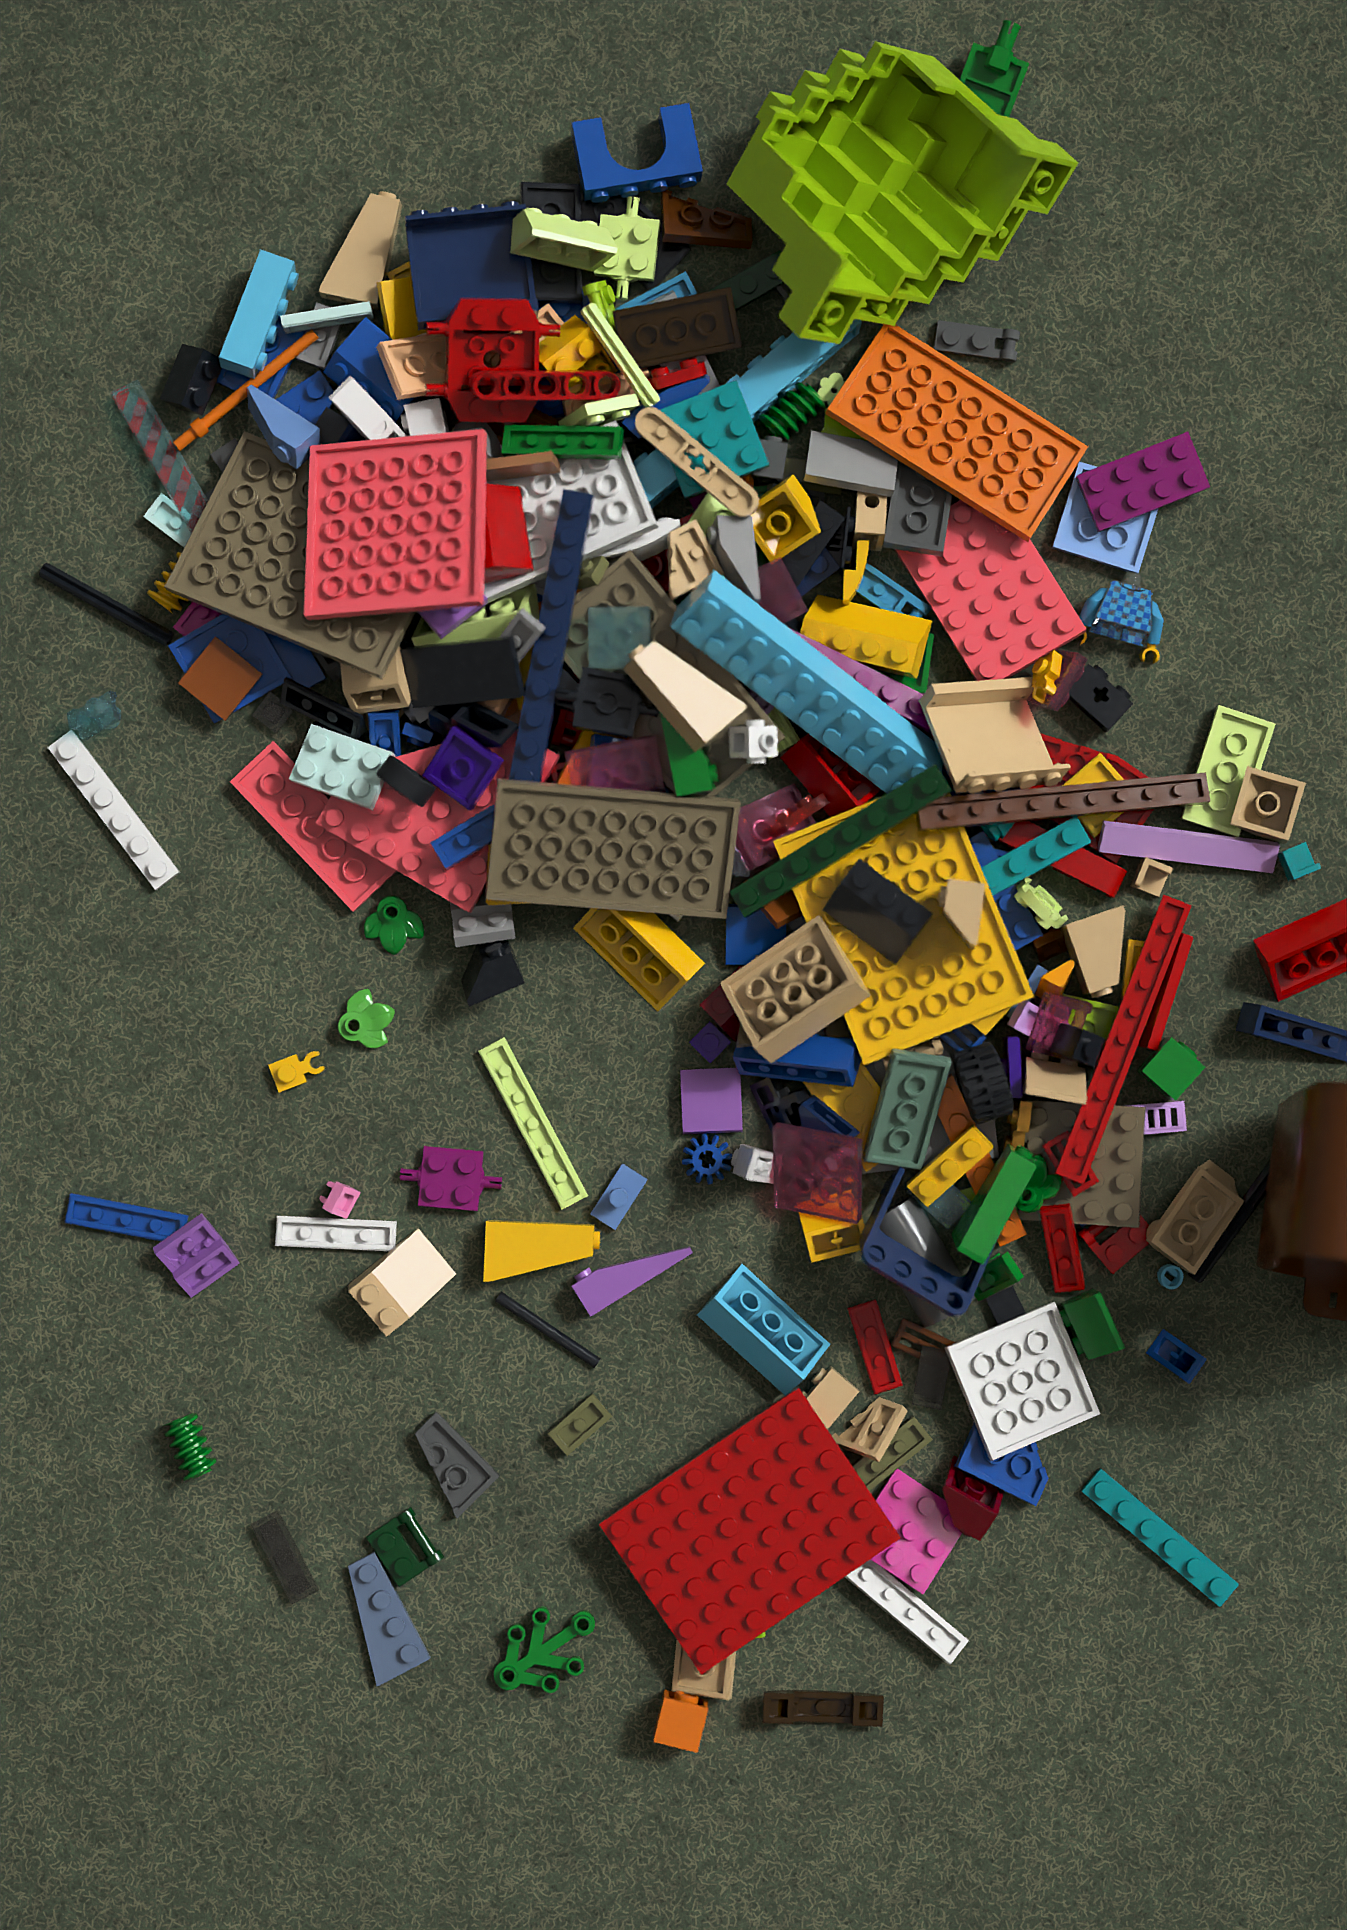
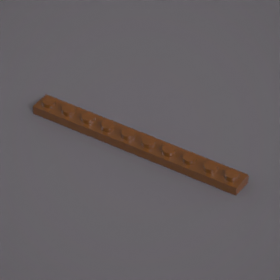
M1205 772L946 796L916 813L918 831L1203 805L1210 802Z

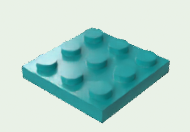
M737 380L660 409L661 412L737 476L743 477L769 467L768 459ZM684 452V455H687L692 462L691 469L694 470L696 467H699L706 471L707 474L710 473L702 463L703 456L700 455L695 458L688 452ZM670 461L684 499L706 491Z

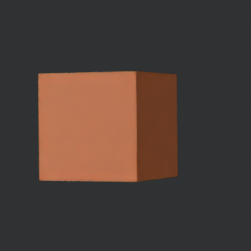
M664 1689L654 1729L653 1742L698 1753L708 1712V1700L679 1690L673 1692Z

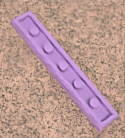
M1103 820L1097 849L1103 853L1273 873L1280 845L1278 842Z

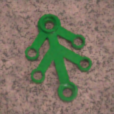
M543 1606L537 1607L532 1614L534 1625L529 1652L520 1660H518L520 1642L525 1638L526 1630L521 1624H512L507 1632L509 1644L506 1660L498 1663L494 1670L496 1684L504 1690H513L520 1684L542 1687L547 1693L555 1692L560 1684L556 1674L548 1673L543 1676L526 1672L527 1669L535 1664L567 1670L572 1676L580 1675L584 1670L582 1658L579 1656L568 1658L552 1655L551 1653L575 1636H586L594 1630L595 1618L589 1611L581 1610L576 1612L568 1627L542 1644L545 1626L550 1620V1611ZM539 1611L545 1612L547 1619L538 1621L536 1613ZM580 1619L588 1621L589 1626L586 1629L578 1627L577 1622ZM514 1628L520 1629L522 1636L520 1638L512 1637L511 1630ZM572 1661H578L581 1664V1668L573 1671L569 1665ZM506 1670L514 1673L512 1680H506L503 1677V1673ZM553 1678L556 1681V1685L553 1688L547 1687L545 1685L546 1679Z

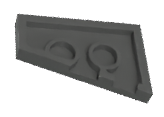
M435 1412L415 1432L430 1466H432L456 1518H458L500 1474L438 1412Z

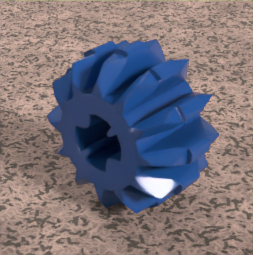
M704 1133L702 1134V1145H699L695 1138L690 1140L696 1147L695 1151L684 1147L683 1152L693 1156L692 1158L682 1159V1164L693 1163L694 1166L688 1169L686 1174L690 1176L697 1170L699 1172L695 1180L697 1183L701 1182L703 1174H707V1183L713 1184L712 1173H715L718 1179L722 1180L724 1176L718 1169L721 1167L730 1171L731 1166L722 1163V1159H732V1153L721 1155V1151L728 1147V1143L724 1142L717 1148L715 1145L719 1140V1136L714 1135L711 1144H707L708 1137ZM707 1150L713 1152L712 1158L716 1160L714 1165L711 1166L709 1163V1167H703L699 1155L702 1152L706 1154L705 1151Z

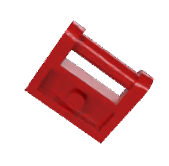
M1141 1215L1139 1228L1120 1227L1100 1245L1094 1238L1109 1226L1091 1225L1088 1229L1084 1227L1078 1232V1235L1112 1275L1149 1244L1146 1241V1232L1149 1224Z

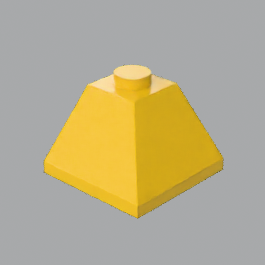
M794 474L759 497L758 508L751 515L753 518L755 541L771 564L821 532L811 499Z

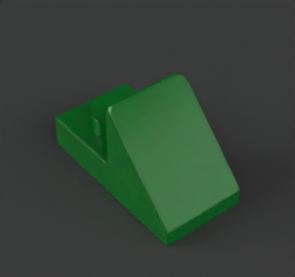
M1008 1251L1001 1255L997 1253L988 1260L974 1293L978 1302L1015 1284L1024 1277Z

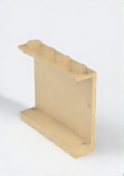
M1033 677L931 684L919 700L956 793L969 792L974 794L982 790L994 789L995 791H1003L1007 788L1015 787L1027 789L1038 785L1051 787L1061 782L1063 776L1071 768L1070 764L1056 763L1053 765L1027 703L1028 697L1034 690L1032 687Z

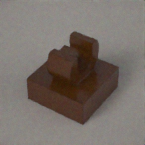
M1051 926L1047 930L1048 932L1032 941L1035 954L1040 963L1067 951L1065 939L1060 928L1054 929Z

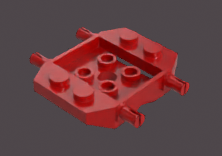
M460 298L447 319L444 320V323L426 322L427 328H438L426 329V335H444L446 337L447 357L445 382L443 384L426 383V397L443 396L446 398L459 422L527 421L538 400H484L473 395L470 390H462V385H469L471 376L477 371L539 370V338H542V336L560 337L559 331H549L561 330L560 324H542V322L538 321L528 299ZM463 330L522 331V333H462V332H463ZM488 351H496L499 354V362L494 367H487L483 362L484 355ZM483 377L478 381L477 385L492 386V383L488 377ZM511 378L508 386H522L520 378ZM538 383V389L541 393H547L551 389L552 385H541ZM479 390V392H480L481 394H484V393H487V392L490 391V390ZM509 390V391H510V393L513 394V393H517L519 390Z

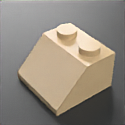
M1247 766L1230 824L1253 835L1286 844L1291 835L1306 783Z
M948 879L947 886L941 885L938 907H944L943 915L967 947L975 950L985 884Z

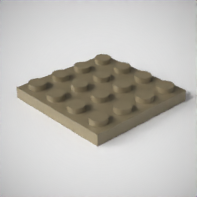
M1024 1100L1033 1102L1029 1132H1025L1024 1147L1031 1151L1033 1156L1042 1155L1047 1163L1048 1175H1056L1054 1174L1056 1168L1042 1145L1066 1130L1069 1133L1071 1132L1081 1104ZM1114 1105L1091 1165L1100 1182L1073 1197L1062 1180L1058 1193L1054 1197L1044 1200L1042 1206L1070 1203L1074 1224L1139 1228L1146 1107ZM1066 1139L1061 1141L1064 1147L1067 1143ZM1054 1145L1051 1149L1058 1161H1060L1061 1153L1056 1145ZM1087 1175L1086 1180H1085L1086 1182H1088L1089 1180H1091L1088 1175ZM1072 1181L1075 1188L1081 1186L1079 1183ZM1032 1194L1026 1195L1024 1201L1029 1200ZM1020 1210L1018 1212L1020 1220L1041 1221L1039 1210L1031 1213H1025Z

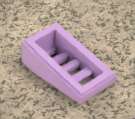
M1184 1101L1124 1105L1146 1107L1144 1135L1187 1131ZM1170 1108H1176L1177 1125L1172 1126ZM1159 1109H1164L1166 1126L1160 1127ZM1148 1110H1153L1154 1127H1149Z

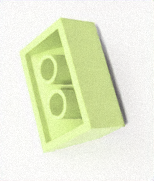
M526 208L513 218L510 249L512 254L593 272L617 254V246L608 228L597 226V223L593 221L578 222L570 220V217L562 214L553 216L543 214L537 208Z

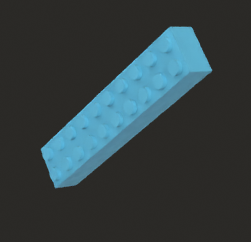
M858 319L853 320L840 344L799 338L794 332L787 338L782 335L770 346L772 350L764 358L759 355L747 365L748 370L743 376L740 377L738 374L733 376L727 383L737 380L753 423L759 418L761 413L764 414L768 411L769 406H774L777 403V399L786 396L788 390H793L797 382L801 383L859 334L862 321ZM657 449L649 455L644 452L633 462L651 509L679 486L670 460Z
M715 570L676 607L670 625L673 630L885 793L891 792L934 764L942 771L943 759L936 742Z

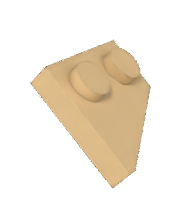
M693 520L669 532L667 540L669 597L671 601L694 590L713 570L721 576L724 574L697 520Z
M879 1397L868 1406L865 1412L859 1413L850 1421L853 1424L841 1435L838 1436L834 1433L832 1437L840 1448L880 1462L908 1411L903 1405Z

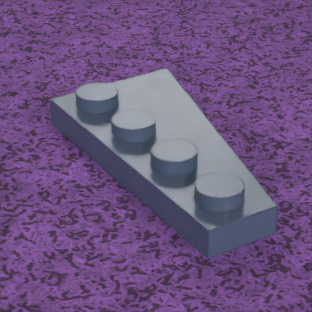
M374 1551L349 1564L348 1569L376 1686L378 1687L429 1660L431 1657L377 1553Z

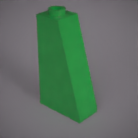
M1009 1144L1006 1146L951 1234L956 1249L982 1265L986 1261L1037 1167L1036 1162L1032 1158L1033 1153L1021 1145H1018L1016 1148Z

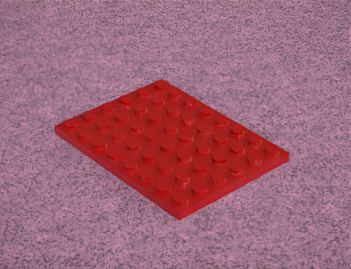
M799 1387L599 1523L701 1675L901 1539L899 1533Z

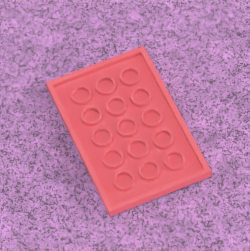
M962 500L950 506L942 557L894 549L975 681L1008 679L1035 663L1039 658L1045 657L1052 650H1057L1086 633V627L1031 540L1026 542Z

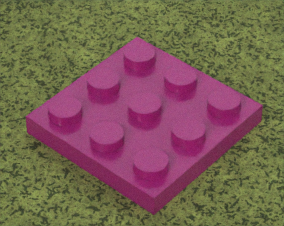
M896 1469L890 1475L875 1500L899 1533L901 1539L870 1560L924 1595L962 1533L958 1528L954 1527L944 1499L899 1469Z

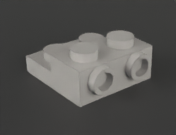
M486 888L471 913L450 902L455 946L461 947L516 939L512 904L488 905L485 903Z

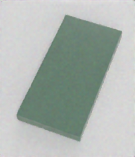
M892 1048L862 1155L865 1162L917 1170L922 1169L952 1065L950 1057Z

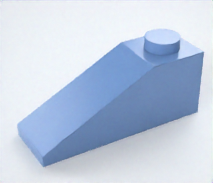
M249 385L247 387L248 409L273 454L280 461L298 469L309 459L310 446L320 445V428L258 388Z

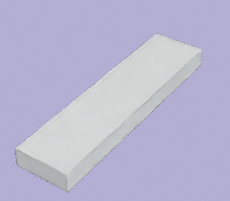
M277 1216L275 1246L390 1251L396 1246L397 1221Z

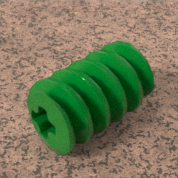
M797 382L795 384L797 393L792 390L786 392L788 401L779 398L777 399L778 408L769 406L768 413L770 417L763 413L759 415L762 427L770 436H781L789 440L790 437L787 432L789 428L796 433L799 432L796 424L797 421L805 425L808 424L805 416L806 413L816 417L817 413L814 408L816 405L822 409L826 408L821 397L808 383L805 382L806 385Z
M197 1413L185 1415L162 1425L171 1427L164 1434L165 1437H175V1440L169 1444V1448L180 1449L173 1456L174 1459H184L178 1470L189 1471L183 1478V1482L212 1471L211 1467L217 1461L214 1457L206 1458L212 1451V1448L210 1446H201L208 1438L206 1435L197 1436V1433L203 1429L202 1424H192L198 1418Z

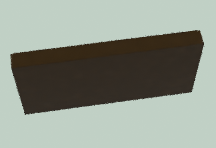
M731 287L612 311L616 334L639 368L742 348Z

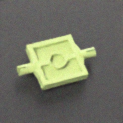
M632 196L627 197L626 214L619 216L601 214L599 226L608 228L617 246V254L596 269L594 275L610 277L616 280L615 298L621 300V296L623 300H628L629 282L638 280L654 282L661 222L660 220L646 219L638 216L640 198L634 197L633 200Z

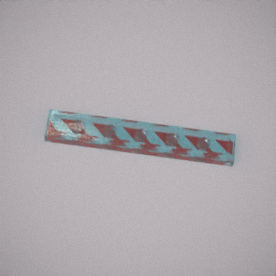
M137 379L111 392V396L192 534L208 500Z

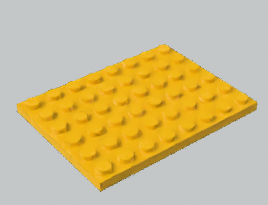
M878 799L774 840L773 843L780 860ZM916 814L793 889L806 923L818 915L823 919L871 995L843 1014L864 1066L890 1056L892 1048L905 1050L1034 998L964 827L918 831ZM859 858L933 913L932 918L896 965L823 911V908L841 881ZM948 879L985 884L975 950L967 947L943 915L944 907H938L941 885L947 886Z

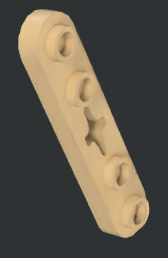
M647 407L637 414L635 426L640 436L730 512L743 518L749 517L756 512L759 503L756 491L663 412L654 407ZM684 452H688L695 458L700 455L703 456L702 463L710 473L707 474L706 471L699 467H696L694 470L691 469L692 462L687 455H684Z

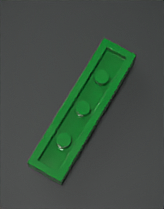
M505 425L501 454L507 457L551 451L557 459L621 460L624 430L620 426Z

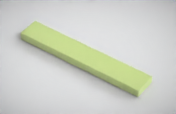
M505 1037L479 1050L478 1052L561 1210L587 1197L588 1194Z

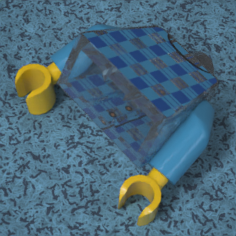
M1127 572L1124 574L1122 582L1112 580L1108 588H1100L1085 601L1079 618L1086 628L1087 626L1090 627L1089 632L1144 647L1139 654L1142 662L1145 661L1146 652L1151 650L1154 653L1153 664H1155L1160 658L1159 652L1155 648L1160 643L1164 620L1157 603L1152 601V591L1140 587L1141 576L1134 572ZM1084 633V639L1081 641L1080 645L1086 641L1087 633Z

